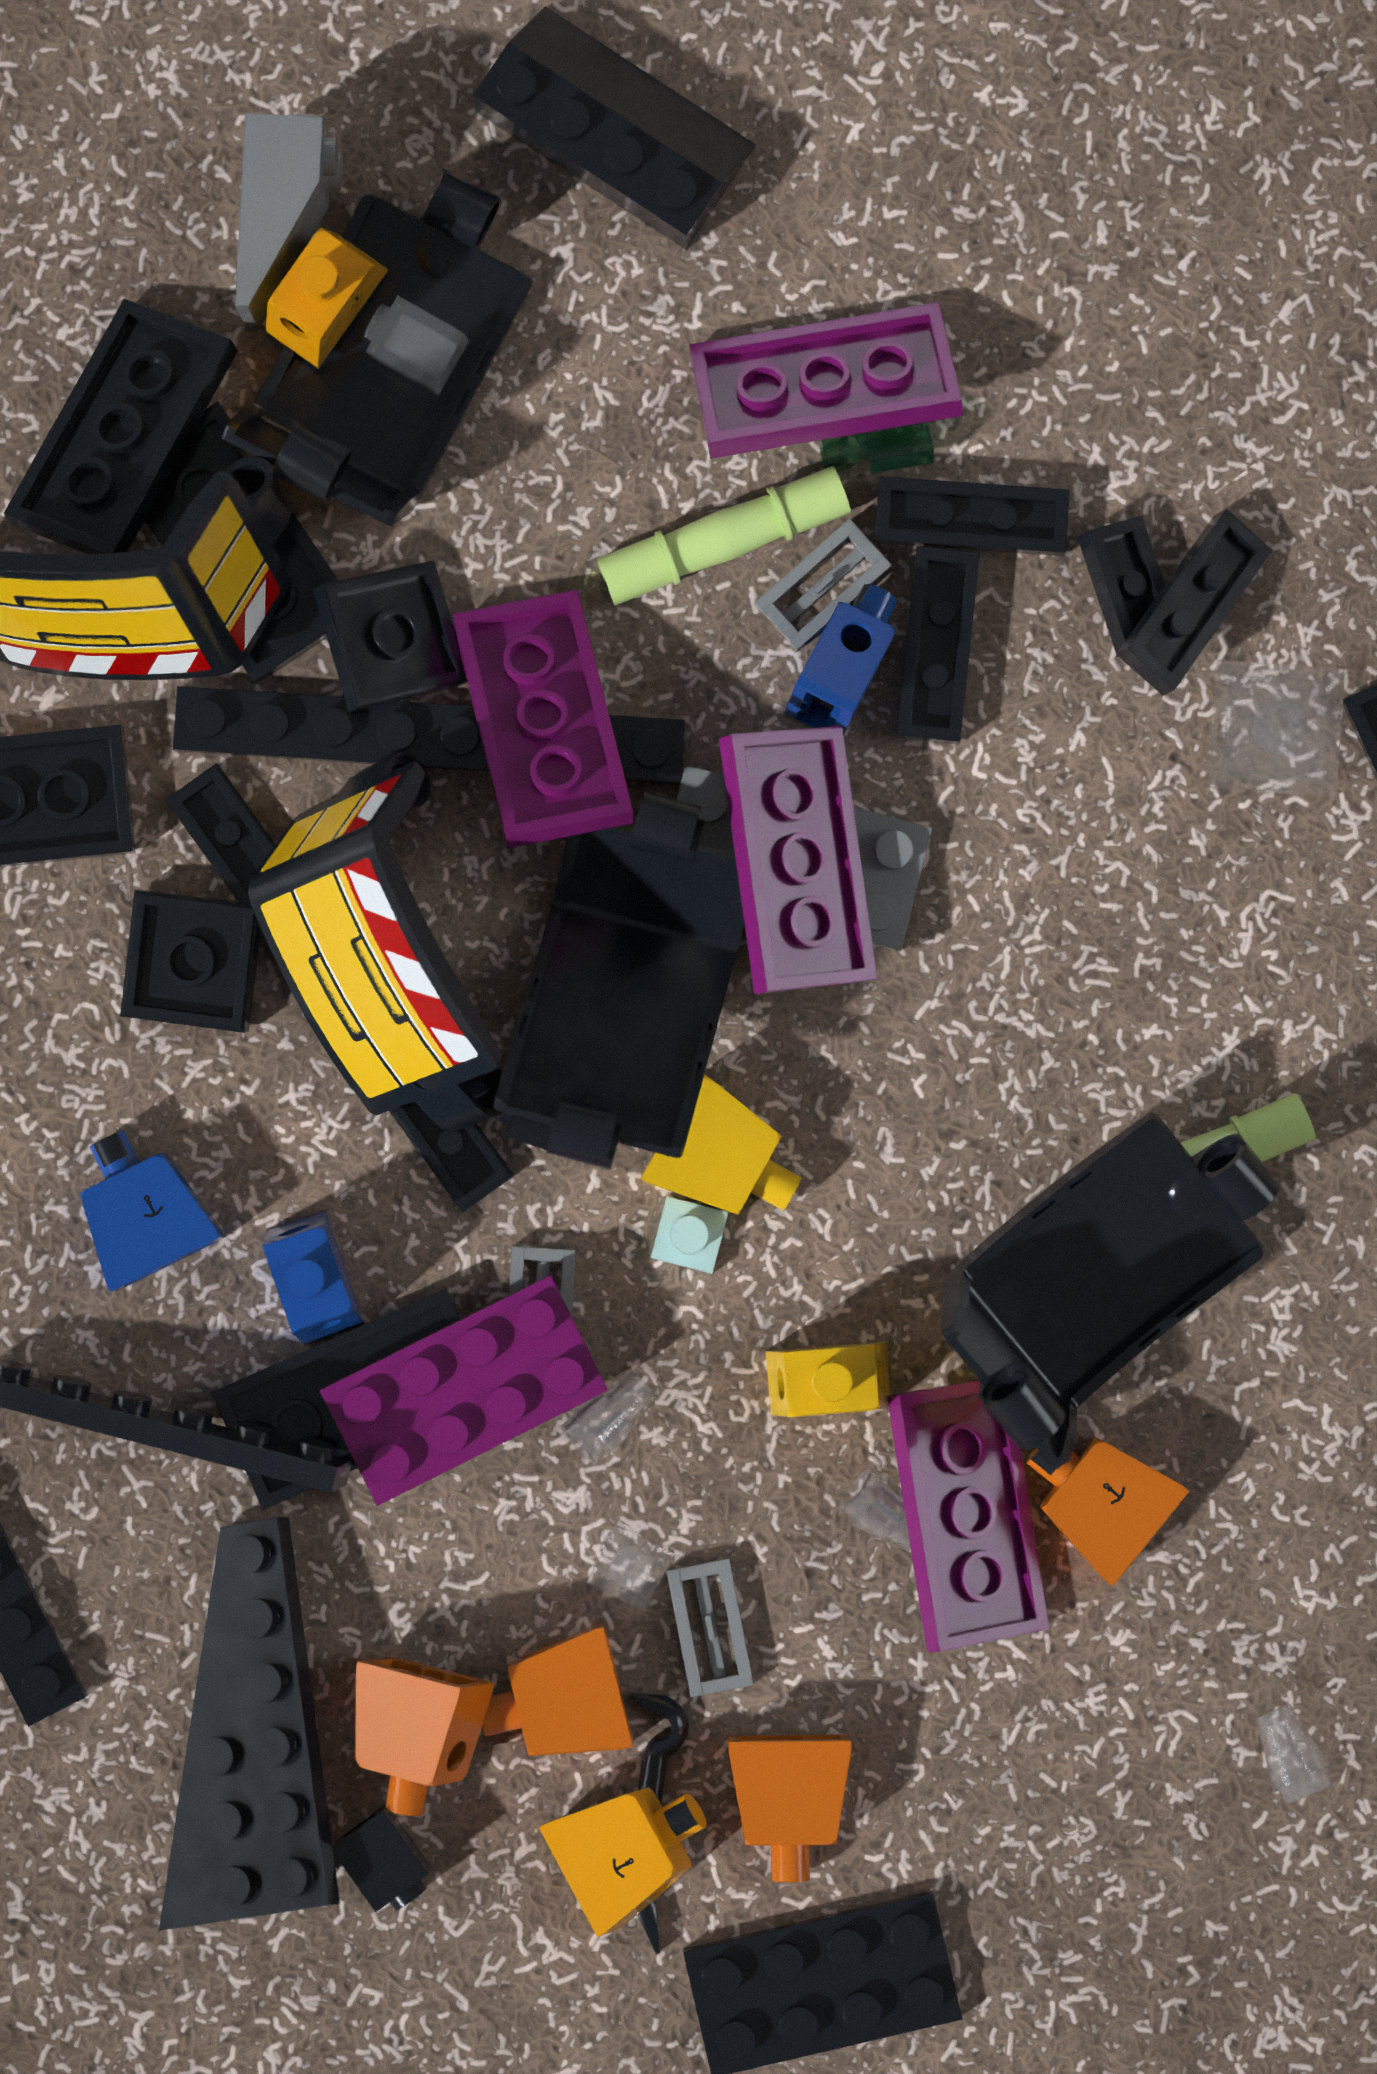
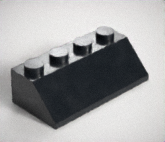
M546 6L507 43L473 94L475 110L478 114L685 250H687L756 146L755 143Z

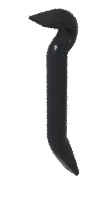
M631 1692V1699L656 1716L665 1717L671 1724V1731L667 1737L663 1739L652 1738L645 1747L642 1754L638 1790L649 1787L662 1805L667 1759L681 1748L688 1736V1716L681 1705L669 1696ZM655 1899L638 1916L655 1954H659L660 1945Z

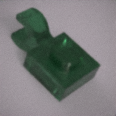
M928 422L821 440L820 456L823 469L834 466L837 473L854 467L860 460L868 458L871 474L934 463V447Z

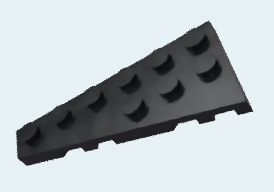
M274 1517L220 1527L159 1931L340 1904L289 1517Z

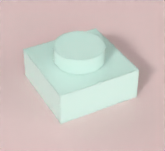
M666 1196L651 1258L713 1274L728 1212Z

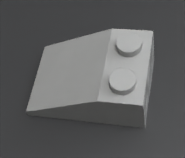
M245 113L235 307L246 329H260L267 317V303L271 295L308 245L329 208V190H341L343 172L342 152H338V138L329 137L323 117Z

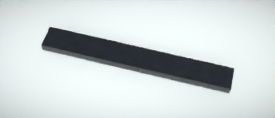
M215 763L165 799V801L237 901L250 903L248 896L249 882L274 847L275 842L221 767ZM415 1101L389 1111L462 1213L515 1176L478 1124L455 1132L445 1131L436 1125Z

